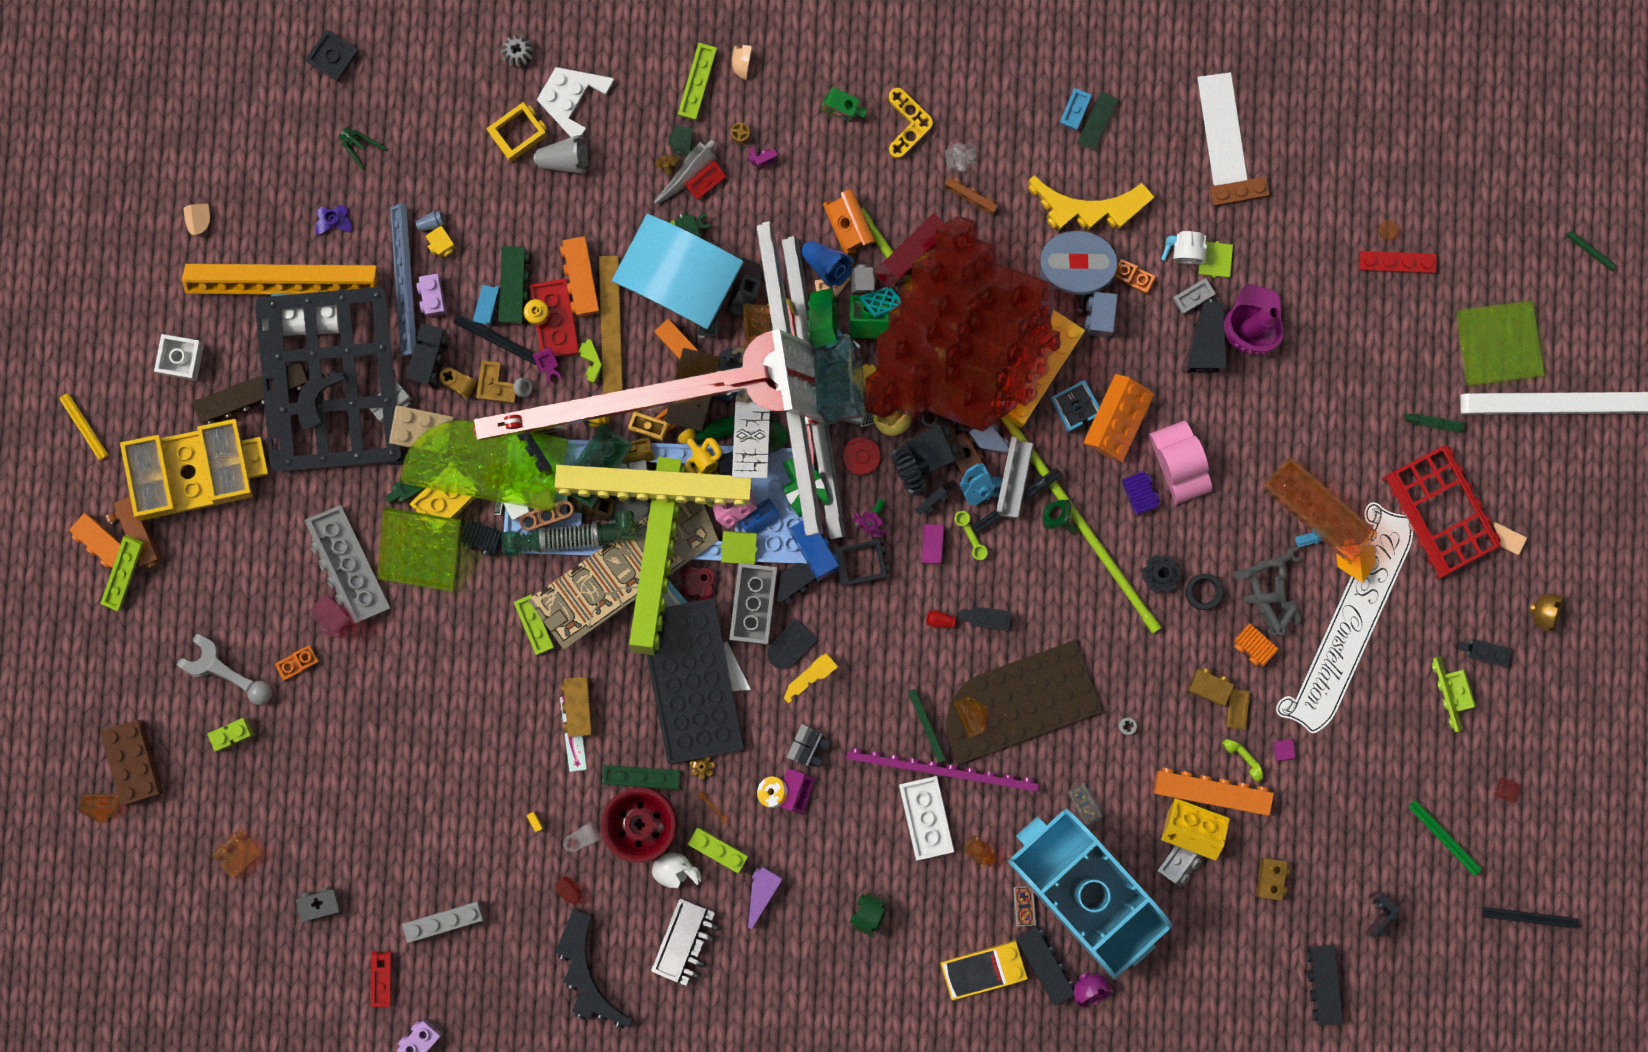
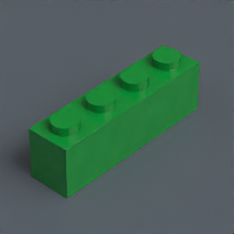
M833 288L810 293V301H808L809 310L807 311L809 318L807 320L809 328L807 335L809 341H813L815 348L837 343V300Z

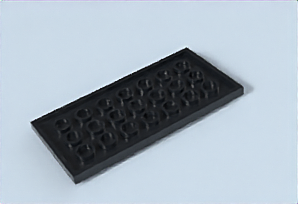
M715 598L665 607V612H661L663 620L662 631H658L660 639L659 650H655V655H646L668 764L744 750Z

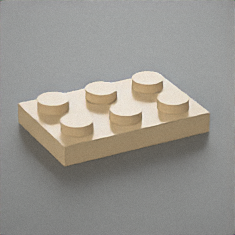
M397 405L389 444L446 455L453 417Z

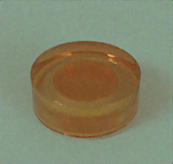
M1386 220L1378 227V235L1384 240H1391L1397 235L1398 227L1393 221Z

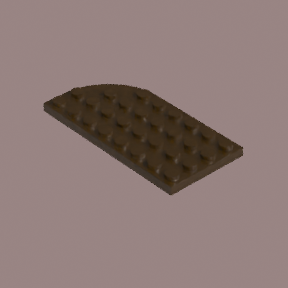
M1076 639L976 675L964 683L953 697L946 718L947 738L957 765L1102 712Z

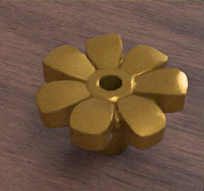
M662 155L660 159L655 161V165L657 168L663 167L665 174H671L673 172L672 166L677 165L679 158L674 157V155H669L668 157Z
M709 756L691 761L690 766L694 768L691 771L692 775L696 776L699 774V779H704L705 774L710 777L713 774L710 769L715 767L714 762H709Z

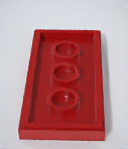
M567 278L529 285L531 300L538 299L543 301L548 306L550 312L547 322L536 326L540 351L551 347L555 357L579 353L574 316L570 305L571 299L567 289Z

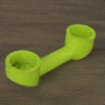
M965 511L957 512L954 518L957 525L963 526L973 546V557L977 560H984L988 555V550L978 541L970 525V515Z
M1225 739L1222 742L1225 749L1231 754L1237 751L1252 767L1248 771L1250 776L1257 783L1263 780L1260 764L1240 743Z

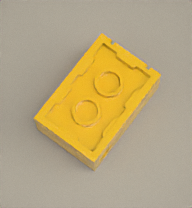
M450 464L410 505L419 513L422 522L429 524L436 532L440 533L481 493L455 466Z
M1175 798L1167 813L1161 840L1216 861L1226 842L1230 818Z

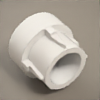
M1182 231L1177 234L1173 260L1184 264L1206 263V235L1194 231Z

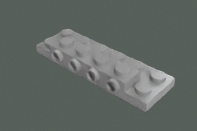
M339 505L306 519L305 523L313 538L311 549L314 554L318 553L321 559L319 561L322 571H327L329 576L327 582L330 588H335L338 594L335 595L336 601L339 606L343 605L344 609H347L353 624L389 610L390 607L342 506Z

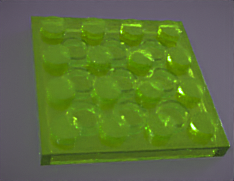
M1533 300L1456 311L1467 386L1544 376Z
M384 507L377 579L453 592L461 520Z

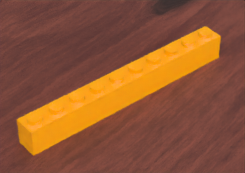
M185 264L182 283L185 294H303L377 287L378 273L376 265Z

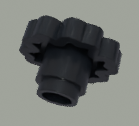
M1155 555L1146 561L1147 567L1142 569V580L1148 582L1147 588L1155 593H1159L1161 590L1164 593H1168L1176 588L1175 581L1181 579V568L1175 566L1176 560L1174 558H1170L1168 555L1163 557ZM1158 571L1164 572L1163 578L1159 577Z

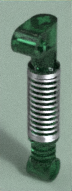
M622 510L615 514V523L601 524L600 522H592L591 526L589 523L587 526L579 524L578 527L575 524L574 527L570 525L568 528L566 525L565 528L561 526V529L553 527L552 530L549 527L548 532L546 528L536 529L532 534L527 532V535L525 533L521 535L517 531H506L501 534L502 554L505 556H517L521 554L522 550L527 552V549L529 551L534 549V551L539 553H545L547 547L549 552L550 548L553 551L555 549L559 551V548H561L563 551V548L568 550V547L572 550V547L576 549V546H579L580 549L581 546L585 548V545L589 548V545L594 547V544L596 547H599L604 543L637 540L635 515L632 511Z

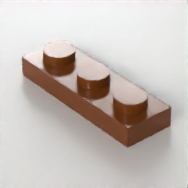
M948 177L944 184L945 189L990 215H994L998 206L993 199L989 197L984 198L978 195L979 192L972 187L968 189L957 178L951 179Z
M1266 177L1209 188L1213 207L1268 197L1270 195Z

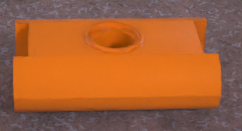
M853 189L842 192V197L836 201L824 202L823 207L843 252L852 255L857 253L856 248L861 245L873 244L875 239Z

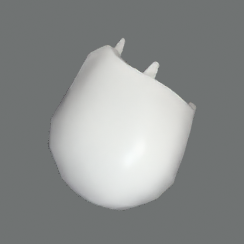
M663 854L653 864V878L668 888H678L680 883L685 881L687 875L697 885L699 884L698 880L701 882L698 868L693 867L682 854Z

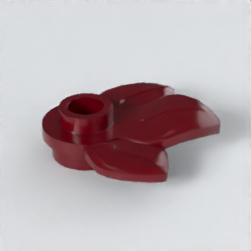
M689 567L681 573L687 580L683 585V595L688 597L698 595L700 600L710 599L713 594L714 572L707 567L701 569ZM703 574L708 576L706 581L702 579Z

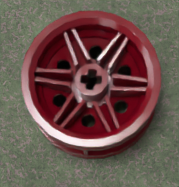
M645 787L630 788L614 796L606 805L601 819V833L610 851L625 861L635 863L647 862L664 853L673 843L678 827L677 815L669 799L662 793ZM639 801L644 802L642 809L637 807ZM622 810H625L627 812V816L625 818H622L620 816V812ZM655 812H660L661 817L659 819L653 817ZM638 819H642V822L645 823V827H642V830L635 826V822H639ZM620 830H625V837L619 836ZM654 831L659 832L660 837L658 839L653 838L652 834ZM640 840L642 847L637 848L635 842Z

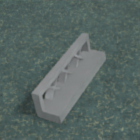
M1011 437L996 511L1000 516L1019 519L1034 445L1033 443L1020 442L1017 437Z

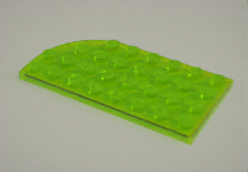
M456 420L439 424L424 432L413 443L406 455L400 483L552 511L557 493L555 490L556 465H563L568 439L530 433L552 467L553 473L547 477L544 472L540 473L534 464L536 462L534 456L530 458L525 450L527 445L524 441L520 442L516 434L480 440L474 434L473 427L475 421Z

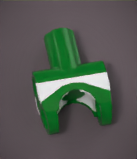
M791 458L782 463L791 482L781 487L789 504L800 518L803 514L796 480L794 458ZM815 470L814 478L817 496L826 506L829 504L827 493L817 470Z

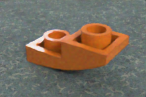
M1120 259L1114 274L1116 279L1147 295L1156 280V276L1139 269L1138 266L1123 259Z
M310 645L274 665L284 682L319 661Z

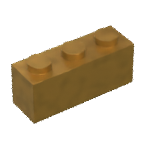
M588 677L566 678L564 683H561V694H565V702H562L563 714H566L567 721L564 722V733H568V737L593 735Z

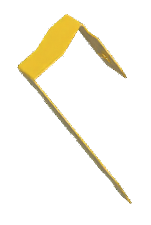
M826 653L821 655L806 671L789 684L784 699L790 703L792 701L791 697L795 694L798 696L809 686V682L813 683L818 678L823 679L827 677L838 666Z

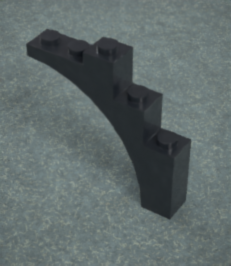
M574 908L555 950L558 958L565 961L572 960L563 981L567 983L566 987L575 991L578 988L581 989L572 1012L575 1013V1017L582 1020L590 1019L594 1012L597 1013L596 1017L606 1021L608 1018L613 1020V1024L620 1028L629 1027L633 1018L619 1011L605 998L591 975L587 960L586 944L588 929L593 915Z

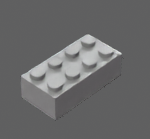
M738 564L730 641L769 644L777 567Z

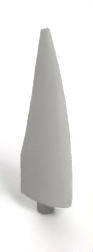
M712 139L706 145L700 142L688 154L673 179L654 201L655 204L670 198L684 189L686 182L712 161L716 162L718 160L711 152L717 145Z

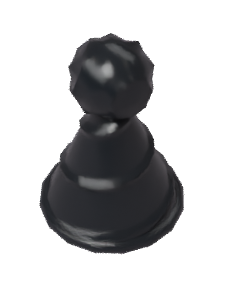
M1092 293L1076 295L1079 306L1075 309V313L1078 316L1085 314L1086 311L1083 306H1085Z

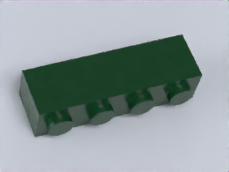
M502 246L499 323L501 325H524V320H526L524 316V303L528 301V290H525V283L529 282V271H526V264H529L530 253L527 252L525 247Z

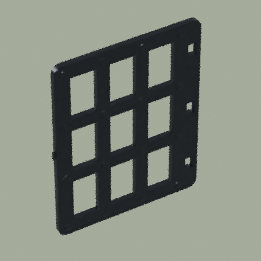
M381 287L258 298L255 302L271 468L279 472L397 461L401 457V446L389 444L397 405L394 381L396 373L393 370L386 291ZM372 302L376 343L354 345L350 304ZM338 305L342 346L319 348L316 307ZM303 308L307 349L285 351L281 310ZM262 319H268L269 330L263 331ZM377 354L381 395L359 397L355 356ZM343 357L344 373L347 377V380H345L347 398L324 400V391L319 397L318 408L324 423L315 427L317 454L295 456L291 415H297V403H290L286 362L308 361L311 378L322 372L320 359ZM267 378L274 379L275 390L268 391ZM382 407L386 448L364 450L360 409ZM348 410L352 451L329 453L326 412ZM273 438H279L280 449L274 450Z

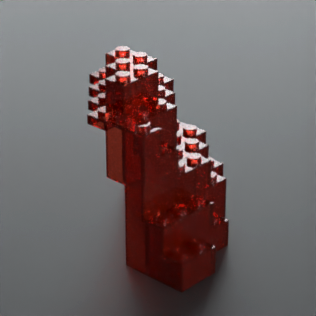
M958 215L936 229L935 248L912 262V280L901 286V304L889 311V329L877 336V370L865 378V411L884 419L894 411L915 418L923 411L928 410L984 432L1014 410L1017 404L1028 405L1037 397V381L1048 374V357L1057 351L1061 345L1060 332L1052 329L1051 325L1053 314L1052 299L1054 296L1053 283L995 263L996 246L977 239L976 221Z

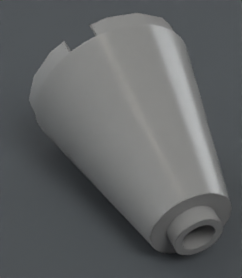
M576 135L537 149L533 157L535 165L542 169L585 173L587 170L584 169V166H588V152L586 144L582 145L581 142L584 138L581 135Z

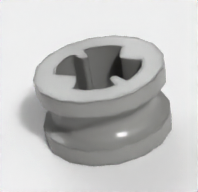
M1124 718L1119 723V730L1125 735H1131L1137 729V724L1132 718ZM1125 721L1133 724L1130 732H1126L1127 729H1123Z

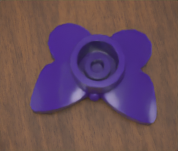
M342 205L337 206L334 210L325 207L319 208L317 216L320 220L316 223V235H322L335 227L345 232H352L351 222L346 217L348 209Z

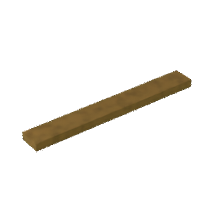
M599 256L603 394L623 391L620 288L618 284L612 282L619 267L618 256Z

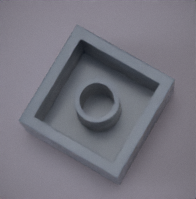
M1094 292L1089 297L1086 303V311H1089V315H1087L1084 321V330H1087V336L1109 338L1112 335L1117 294Z

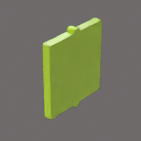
M1219 241L1215 243L1206 242V263L1199 264L1198 275L1212 276V278H1230L1233 245L1222 244Z
M723 531V541L720 545L722 549L721 562L755 565V556L758 547H756L757 533Z

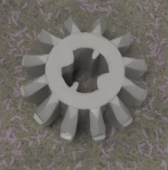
M517 34L514 35V40L507 37L508 43L503 42L502 46L505 49L501 50V54L505 55L503 57L504 61H509L510 66H513L515 62L517 67L521 66L520 62L527 65L526 58L532 59V55L529 53L533 52V48L529 47L531 45L530 40L525 41V36H521L518 39ZM520 48L521 52H516L515 54L513 50Z

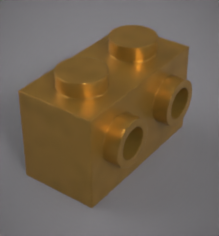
M1206 668L1197 669L1187 691L1220 706H1225L1234 684H1231L1230 679L1220 675L1219 678L1213 676V672Z
M1261 858L1256 891L1257 897L1282 901V897H1285L1287 892V885H1284L1285 877L1288 878L1290 870L1286 861Z

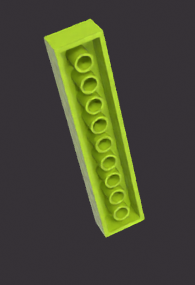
M658 457L656 471L686 473L685 466H682L680 459ZM655 498L651 500L629 642L631 652L655 655V650H659L660 639L658 631H662L663 626L661 612H665L666 606L665 597L663 596L668 593L669 586L666 576L671 573L672 564H670L671 559L669 557H673L674 540L672 538H676L677 526L675 519H679L680 515L679 503L676 500L668 499L667 502H660Z

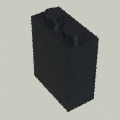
M950 421L939 424L906 442L922 476L931 474L965 457L963 447L959 443L955 429Z

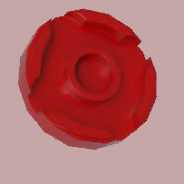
M858 437L849 441L843 451V462L846 468L857 475H868L878 467L881 458L880 449L877 444L865 437Z

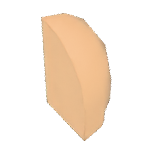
M743 45L742 48L735 46L732 54V68L740 78L747 80L752 46Z
M195 204L183 208L186 226L192 235L200 234L207 229L210 223L208 204Z

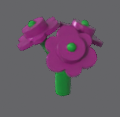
M878 499L871 513L866 511L861 518L855 512V519L853 520L858 529L862 528L864 531H867L866 535H871V539L876 540L888 534V531L879 530L882 519L878 516L885 504L881 499Z

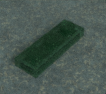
M1101 91L1077 144L1092 151L1095 150L1118 101L1117 98Z

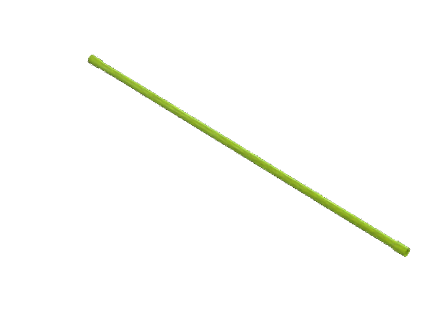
M861 208L875 243L885 257L888 258L893 253V250L878 231L865 209ZM909 274L903 282L916 301L921 304L927 298ZM945 324L938 327L937 330L946 337L948 346L957 357L954 336ZM998 414L1013 437H1017L1020 442L1029 443L1018 426ZM1033 449L1031 462L1043 477L1050 471ZM1057 481L1049 485L1058 500H1070ZM1071 502V519L1080 529L1153 634L1161 628V625L1153 614L1149 612Z

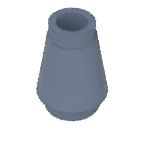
M436 210L416 221L419 232L437 229L440 226L446 225L443 213Z

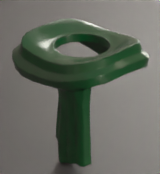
M1059 500L1047 504L1043 510V527L1046 529L1063 527L1073 535L1080 533V529L1069 522L1071 501ZM1055 507H1061L1062 512L1060 516L1056 519H1051V511Z

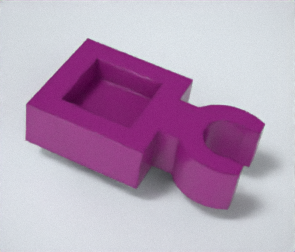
M551 347L533 354L540 372H547L546 379L549 383H552L550 377L552 374H556L557 378L561 379L560 371L554 368L558 366V361Z

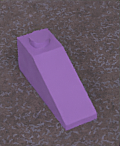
M762 867L761 870L757 868L751 877L754 881L752 883L748 924L750 929L755 925L783 879L765 867Z

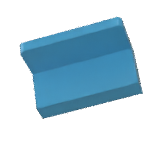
M482 284L473 322L492 327L500 299V287Z

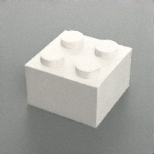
M161 334L154 372L159 375L197 381L204 343L199 340Z

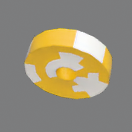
M774 776L767 777L759 784L757 796L762 805L769 808H777L786 801L788 788L782 779Z

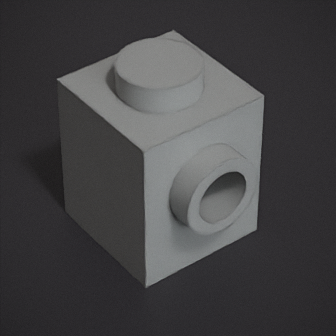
M856 265L852 269L850 274L851 294H868L874 291L876 275L873 273V267L867 268V265Z

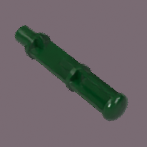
M1406 413L1404 421L1412 422L1414 425L1462 433L1464 430V423L1417 413L1413 415Z

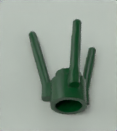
M346 127L339 134V139L343 141L341 145L347 149L362 170L365 167L350 148V146L356 145L363 151L365 150V147L358 142L359 138L384 151L388 150L387 147L359 133L356 129L352 130Z

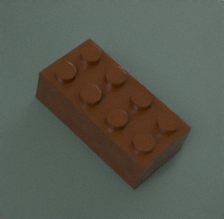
M134 720L101 730L100 734L121 806L164 794L143 720Z

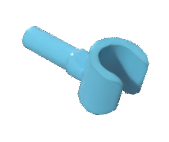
M1177 236L1167 237L1161 260L1166 261L1170 246H1174L1177 243Z

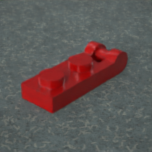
M385 951V953L371 952V1007H391L392 951ZM378 961H385V967H378Z

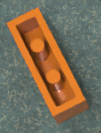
M84 513L69 529L73 533L71 537L79 544L83 542L87 546L86 550L91 555L99 556L101 558L100 563L106 568H113L121 542L91 515Z

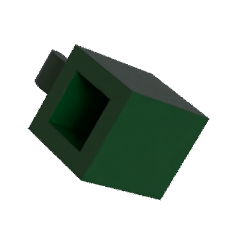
M688 213L677 216L678 219L674 220L677 227L699 238L698 230L710 228V223L705 225L701 223L702 219L707 218V214H701L696 222L693 214L688 215Z

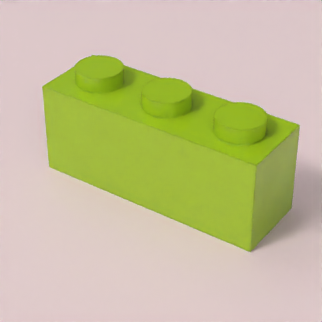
M697 827L688 843L689 846L736 873L740 872L748 858V855L699 827Z

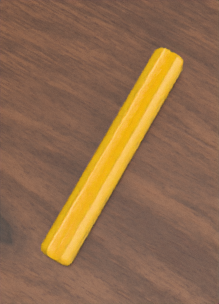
M64 394L60 397L63 406L99 460L105 459L108 456L107 451L69 394Z

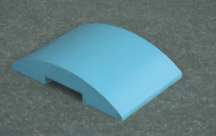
M646 214L612 282L708 330L744 261L673 224Z

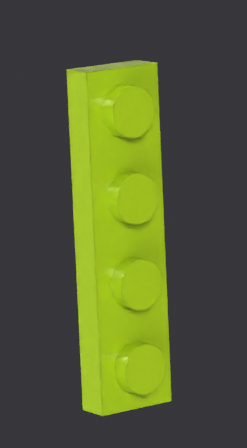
M698 43L678 116L694 121L697 120L717 52L716 47Z
M129 535L123 536L100 604L117 612L121 610L144 542Z

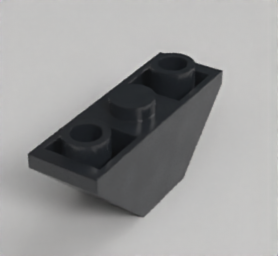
M742 258L744 263L736 276L725 311L740 318L745 317L748 312L747 306H751L754 302L761 282L760 264Z
M796 563L781 573L777 595L778 604L782 602L784 605L794 599L792 597L793 594L796 592L803 593L809 588L808 584L813 580L815 583L818 582L808 564Z

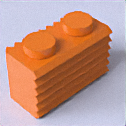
M1247 624L1233 640L1235 643L1234 648L1241 654L1245 652L1250 657L1248 660L1256 667L1258 665L1261 667L1265 666L1279 650L1251 624Z

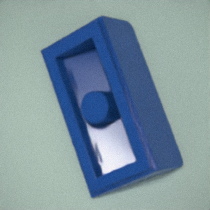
M770 498L758 504L757 509L740 520L739 523L745 532L759 533L781 519V515Z

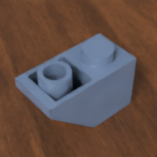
M987 419L969 432L979 450L1007 454L1009 451L1010 443L1005 437L1001 438L998 434L999 428L993 421L990 423Z

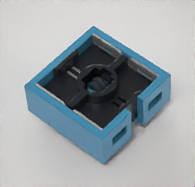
M1085 380L1050 398L1067 433L1082 426L1083 421L1089 422L1093 420L1100 408Z

